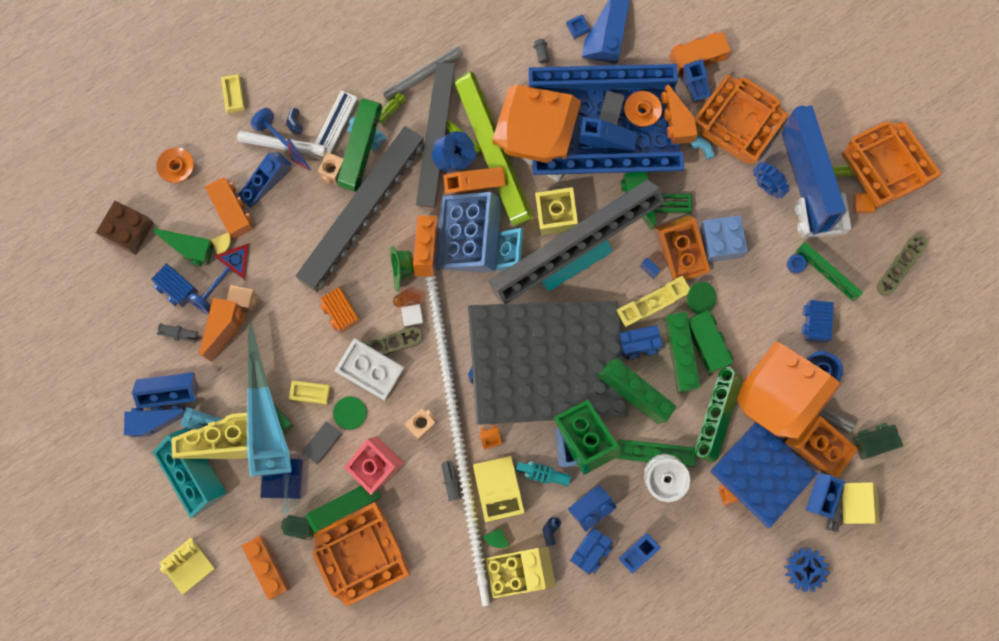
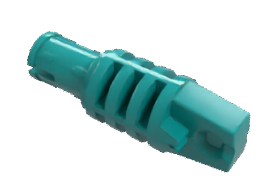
M531 461L528 464L518 462L516 468L517 472L525 474V478L545 484L553 482L568 487L571 478L570 474L554 471L553 467Z

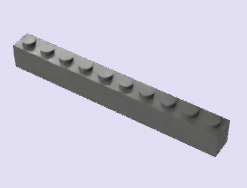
M406 126L403 127L295 275L300 282L316 293L319 289L322 290L327 284L326 279L330 274L335 273L339 261L348 255L352 243L355 244L359 240L360 232L363 228L366 229L369 226L370 218L374 213L377 214L380 211L383 200L390 197L393 191L392 188L395 184L400 183L404 171L411 168L415 156L423 151L424 139L422 136Z
M649 180L644 181L493 277L488 282L494 294L503 304H507L664 204L660 188Z

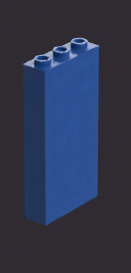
M801 105L793 110L781 134L801 198L805 199L807 217L812 234L815 235L832 231L846 212V208L813 106L805 107V105Z

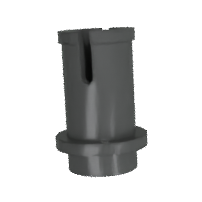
M544 39L534 41L533 48L536 49L539 64H545L550 61L546 48L548 44Z

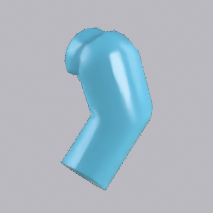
M698 136L694 142L690 143L694 149L698 147L703 149L707 160L716 156L711 143L704 138Z

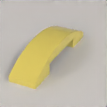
M681 276L645 297L617 309L616 312L624 326L627 327L687 296L690 288L684 277Z

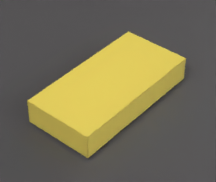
M236 74L221 77L226 112L232 113L245 110L241 76Z
M292 381L289 400L328 405L331 386Z

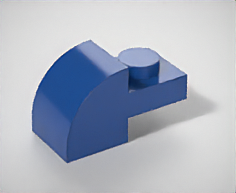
M702 59L683 66V79L685 86H688L692 102L711 96L706 79L708 75Z
M646 532L619 557V560L633 574L659 551L661 546Z

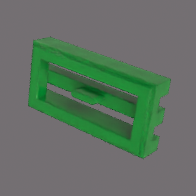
M662 194L663 199H688V202L670 201L660 206L688 208L657 207L654 209L655 213L691 214L692 194Z

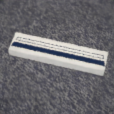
M340 91L315 144L324 145L326 153L332 154L358 101V97L344 91ZM309 154L311 157L316 158L320 161H323L325 157Z

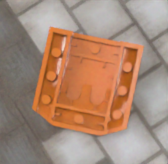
M726 75L696 115V130L699 134L743 163L754 164L788 117V113H784L778 98L749 79L742 77L735 79L730 78L731 75Z
M522 85L509 87L493 136V144L503 148L504 152L510 156L545 163L559 157L566 159L581 107V101L573 95Z
M883 122L854 136L841 154L877 208L884 207L930 184L941 176V172L906 122H900V124Z
M774 342L742 383L737 401L747 417L776 437L800 440L840 388L841 384L833 376L785 345Z
M377 502L314 533L315 549H313V557L329 593L341 600L346 607L411 575L407 561L394 533Z

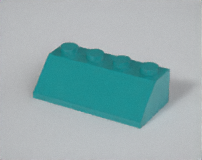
M608 239L543 280L541 284L550 291L566 280L573 278L584 269L589 268L597 261L604 259L613 252Z
M184 428L168 434L152 453L190 518H193L217 503L227 493L207 459L172 458V438L190 431L188 428Z

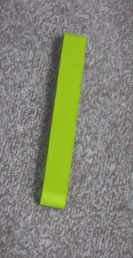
M470 71L456 79L455 85L488 167H504L506 186L497 187L510 221L514 226H518L533 218V214L509 155L504 152L503 148L493 144V136L497 126L478 79Z

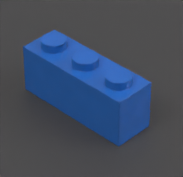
M194 372L137 379L132 395L137 409L196 401L198 384Z

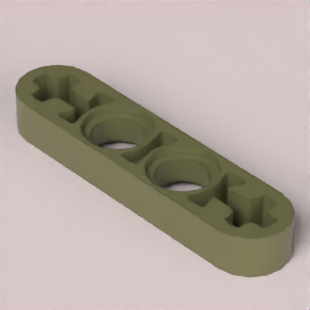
M914 234L908 239L877 283L876 289L880 295L889 296L900 285L927 246V239L924 235ZM918 239L920 241V245L917 246L914 250L911 249L915 245V241ZM903 253L911 255V262L903 260ZM894 267L901 270L900 277L893 275L892 269ZM892 280L893 282L888 286L889 289L885 291L884 284Z
M413 327L363 343L371 348L375 343H380L383 346L380 353L388 355L419 345L423 340V335L418 328ZM412 332H415L416 335L419 334L416 341L408 339V344L405 345L402 335L405 334V337L408 338L411 337ZM397 337L401 339L400 346L392 347L390 345L392 338Z

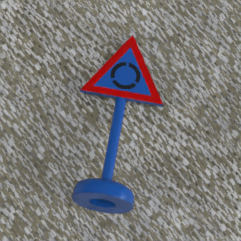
M263 108L255 113L251 119V127L256 131H263L268 128L289 149L291 160L310 171L311 168L291 140L287 139L286 141L271 125L274 120L273 111L270 108Z
M248 244L213 256L224 264L226 268L202 297L195 293L187 297V300L194 307L205 314H209L211 305L206 299L230 270L244 280Z

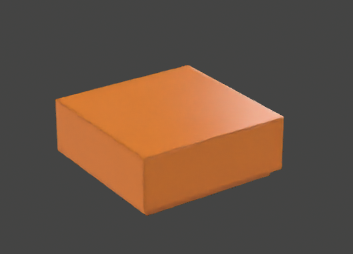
M856 193L854 195L855 213L875 212V204L867 193Z

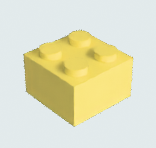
M573 187L535 193L542 235L563 233L578 224Z

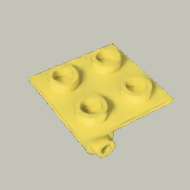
M192 538L159 563L161 572L169 576L182 595L215 569Z

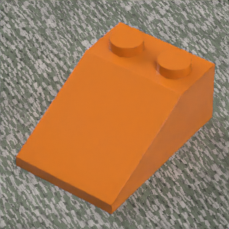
M688 215L654 227L673 280L683 276L686 281L711 272L694 217Z
M213 298L199 350V355L212 362L245 321L246 313L236 302Z
M819 415L800 440L788 438L785 444L825 474L839 478L858 450L857 447Z

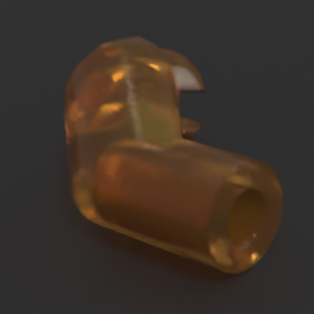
M402 291L394 297L393 304L398 308L408 302L419 304L421 295L410 291Z

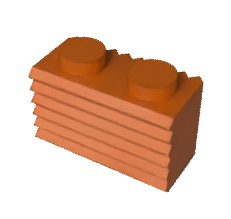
M340 287L320 298L322 301L320 307L325 315L330 314L332 319L329 322L334 330L338 329L340 333H343L361 322Z

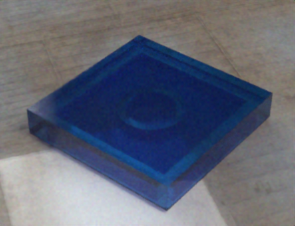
M290 459V473L262 476L260 498L301 499L303 459Z

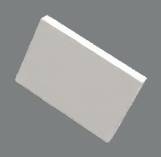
M354 338L336 367L335 372L385 401L404 367Z

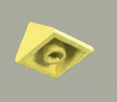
M845 483L843 485L844 488H842L844 524H880L878 485L875 483Z

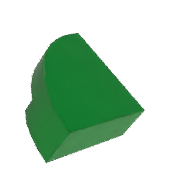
M501 528L483 536L484 540L493 547L506 548L509 546Z

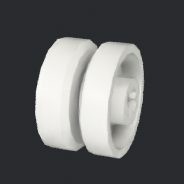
M656 455L649 460L644 469L645 485L652 496L660 501H677L689 489L691 481L689 471L681 460L673 455Z

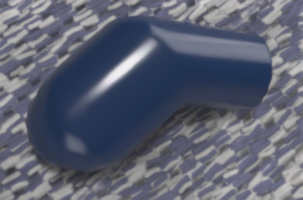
M291 107L286 124L292 133L300 134L303 126L297 121L299 110Z
M557 517L548 519L542 528L546 546L556 544L553 534L561 526V520Z

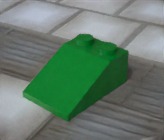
M589 400L553 417L574 461L583 475L618 457V444Z

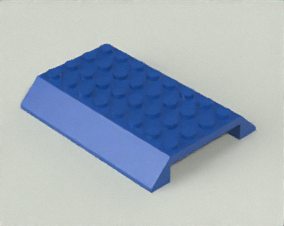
M677 64L528 67V87L573 95L581 101L567 158H554L551 162L546 163L531 160L533 175L684 171L683 152H680V144L672 145L671 138H668L667 135L669 124L668 121H665L664 110H666V106L662 103L661 94L664 92L666 85H669L676 93L675 87L678 82ZM607 91L625 95L617 125L637 133L634 151L579 143L583 117L599 119ZM647 91L659 99L662 113L656 123L651 126L641 127L634 125L628 120L624 107L626 100L633 93ZM642 109L639 110L640 113H642V114L645 113L644 110H642Z

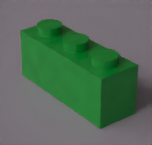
M709 311L689 318L691 338L708 375L724 367H729L733 363V355L724 345L725 338L722 332H718L716 328L717 322L714 315H710Z

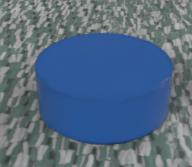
M794 254L787 260L786 266L791 273L799 274L805 270L807 261L804 256Z

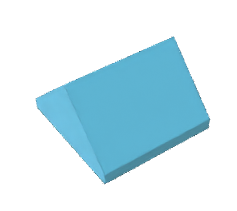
M522 228L499 232L495 271H504L521 260Z

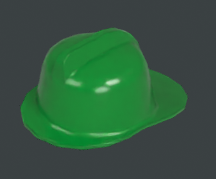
M391 246L390 260L393 268L394 288L396 291H399L400 280L411 276L414 272L413 256L409 250H396L394 246Z

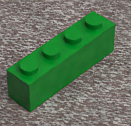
M687 312L667 314L664 321L677 392L680 394L697 391L701 387Z
M617 358L608 361L598 375L602 381L656 424L667 422L677 407Z

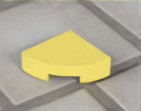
M228 233L211 239L217 255L226 252L232 242V238Z

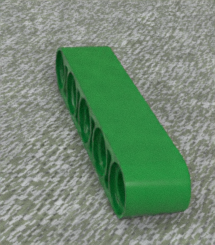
M362 98L359 103L339 173L338 187L357 192L360 188L382 111V104Z
M724 367L718 373L695 447L697 456L709 463L715 462L720 456L742 384L741 375L730 367Z

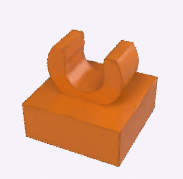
M494 424L491 425L492 429L485 431L484 427H481V432H479L484 450L502 445L498 427L495 428Z

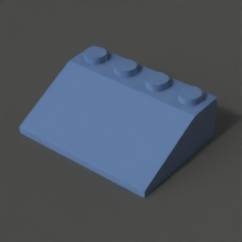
M492 192L442 196L436 269L468 272L495 271L502 202L500 197Z

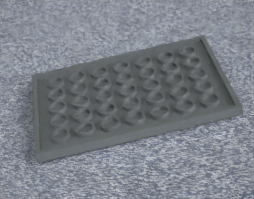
M618 301L469 305L468 316L476 425L554 421L553 417L586 400H589L600 418L629 416L627 400L598 377L608 361L617 358L624 364L619 333H621L620 318L616 312L619 309Z

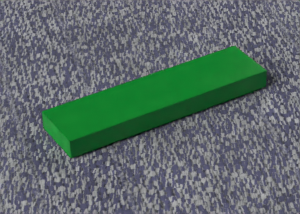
M806 242L796 250V253L804 256L812 267L851 301H855L862 295L863 292Z
M618 439L619 454L616 459L648 463L656 455L669 454L680 459L685 467H695V447Z
M361 485L307 513L305 517L313 531L317 533L377 501L382 496L378 490L370 495Z

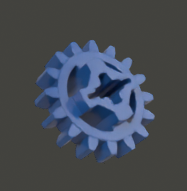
M761 162L753 170L758 186L765 190L768 195L782 199L790 191L788 189L790 186L786 184L787 180L784 174L780 173L775 166Z
M799 548L798 553L795 551L791 552L793 558H786L789 565H784V568L789 570V572L785 573V576L791 577L788 583H796L794 588L800 589L802 587V592H807L808 587L811 592H815V586L822 588L821 582L828 581L824 578V575L830 574V572L825 571L829 564L822 562L825 557H818L819 551L815 550L812 553L811 548H806L805 552L803 548ZM803 557L802 561L796 565L797 560ZM814 560L817 562L819 568H817V566L814 564ZM803 568H809L810 572L807 573L803 571ZM795 572L799 575L800 581L797 579ZM818 575L817 579L812 582V578Z

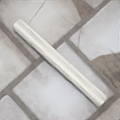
M243 131L238 132L237 140L239 142L289 151L277 137ZM291 140L299 153L322 157L326 154V147L324 145Z

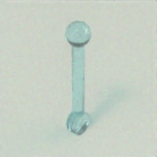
M289 473L283 475L285 480L284 507L281 509L283 515H287L290 512L288 508V488L291 475Z

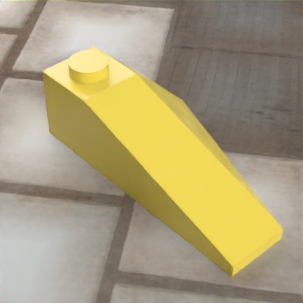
M247 413L231 414L220 421L208 423L207 426L200 429H193L173 437L172 458H247Z

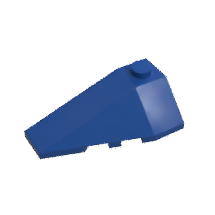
M608 0L585 39L582 58L614 64L618 63L630 0Z

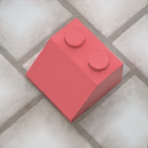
M376 436L367 439L344 468L372 495L397 473L404 462Z

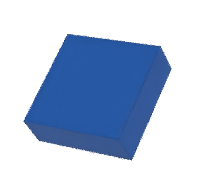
M583 14L566 21L573 39L590 32Z
M649 258L644 259L640 265L653 280L660 272V269Z

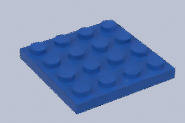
M756 422L710 470L768 529L773 526L818 474L791 447L785 444L780 437H776Z

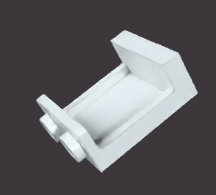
M841 193L846 208L844 215L832 231L815 235L812 234L808 221L805 199L800 198L796 202L794 211L799 218L797 230L798 233H801L802 239L844 235L851 230L846 193Z

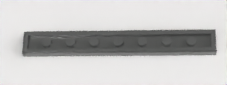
M436 62L416 205L421 207L435 208L441 170L432 159V151L435 141L446 135L455 64Z

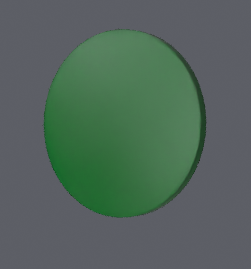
M707 282L693 284L687 294L689 308L696 314L706 311L710 312L716 303V292L713 286Z
M352 396L340 399L333 410L335 422L346 430L360 427L365 421L367 414L364 403Z

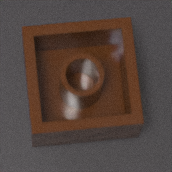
M114 200L95 233L102 239L136 255L154 222L148 216Z

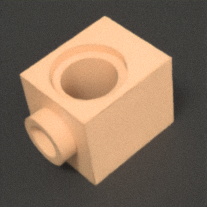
M329 152L326 153L318 170V174L323 182L337 185L343 158ZM331 167L336 168L332 173L327 172Z
M230 285L227 300L236 302L242 309L252 312L253 307L257 305L258 296H256L257 293L253 289Z
M421 409L405 423V426L420 440L436 426L434 422L436 418L429 410L425 412ZM422 418L426 419V427L418 428L417 421Z

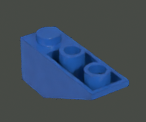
M583 117L579 143L634 151L637 133L601 119Z
M280 152L268 153L238 196L252 208L285 176L292 164Z
M171 406L170 410H163V407H151V411H143V408H131V411L124 412V435L128 437L151 436L183 418L185 410L181 406Z

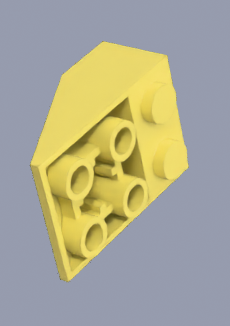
M511 456L473 464L485 523L523 515V504Z
M548 546L485 558L493 598L556 586Z

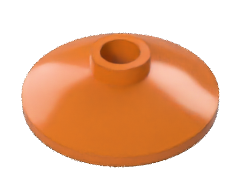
M638 91L628 97L624 111L631 123L647 127L658 121L662 113V106L654 94L647 91ZM642 109L645 111V113L642 114L639 112V110Z
M172 147L160 154L157 159L156 169L159 176L166 182L180 183L192 174L194 160L187 150L180 147ZM176 165H180L179 169L174 170Z

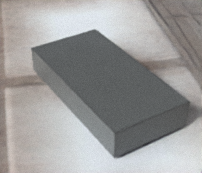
M607 91L599 119L617 125L625 95Z
M326 421L303 449L302 453L316 464H319L342 433Z

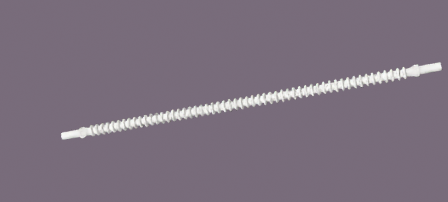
M436 276L426 277L425 280L428 281L426 285L429 286L427 291H430L428 296L431 297L429 301L432 303L430 304V307H432L431 312L433 313L432 318H434L432 322L435 323L433 328H436L434 333L437 334L435 339H438L436 344L439 345L437 350H440L438 355L441 356L439 358L441 361L440 366H442L441 371L443 372L441 376L444 377L442 382H445V385H443L446 388L444 393H447V396H445L448 399L446 404H449L447 409L450 410L448 415L451 416L449 421L452 422L450 426L453 427L451 429V432H453L452 437H454L453 443H455L453 448L456 449L454 452L457 454L455 459L458 460L456 465H459L457 470L460 471L458 476L461 477L459 482H462L460 488H463V491H461L464 494L462 499L465 500L463 505H466L464 510L467 511L465 516L468 517L466 522L469 523L467 528L470 529L468 531L471 535L469 539L472 540L470 545L473 546L471 551L474 552L472 557L475 558L473 562H475V574L478 577L477 586L480 589L482 606L490 605L487 589L488 580L485 577L487 570H484L486 565L483 564L485 559L482 558L484 554L481 552L483 547L480 546L482 541H479L481 535H478L480 531L477 529L479 524L476 523L478 518H475L477 512H474L476 508L473 506L475 501H472L474 495H471L473 489H470V486H472L469 483L471 478L468 477L470 472H467L469 469L466 466L468 461L465 460L467 458L464 454L466 450L463 449L465 444L462 443L464 441L462 439L463 433H461L462 428L460 427L462 423L459 422L461 417L458 416L460 412L457 411V408H459L456 405L458 400H455V397H457L454 394L456 389H453V386H455L452 383L454 378L451 377L453 373L450 372L452 367L449 366L451 364L448 360L450 359V356H448L449 351H447L449 346L446 345L448 342L445 340L447 335L444 334L446 330L443 329L445 324H442L444 319L441 318L443 313H440L442 308L439 307L441 303L439 302L440 297H438L439 292H437L439 288L436 286L438 282L435 281L437 279Z

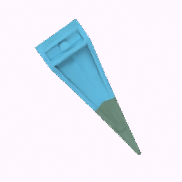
M249 322L247 458L250 477L290 473L289 450L269 390L253 325Z

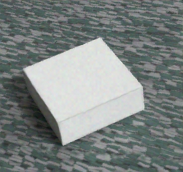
M420 304L401 307L404 327L423 324Z

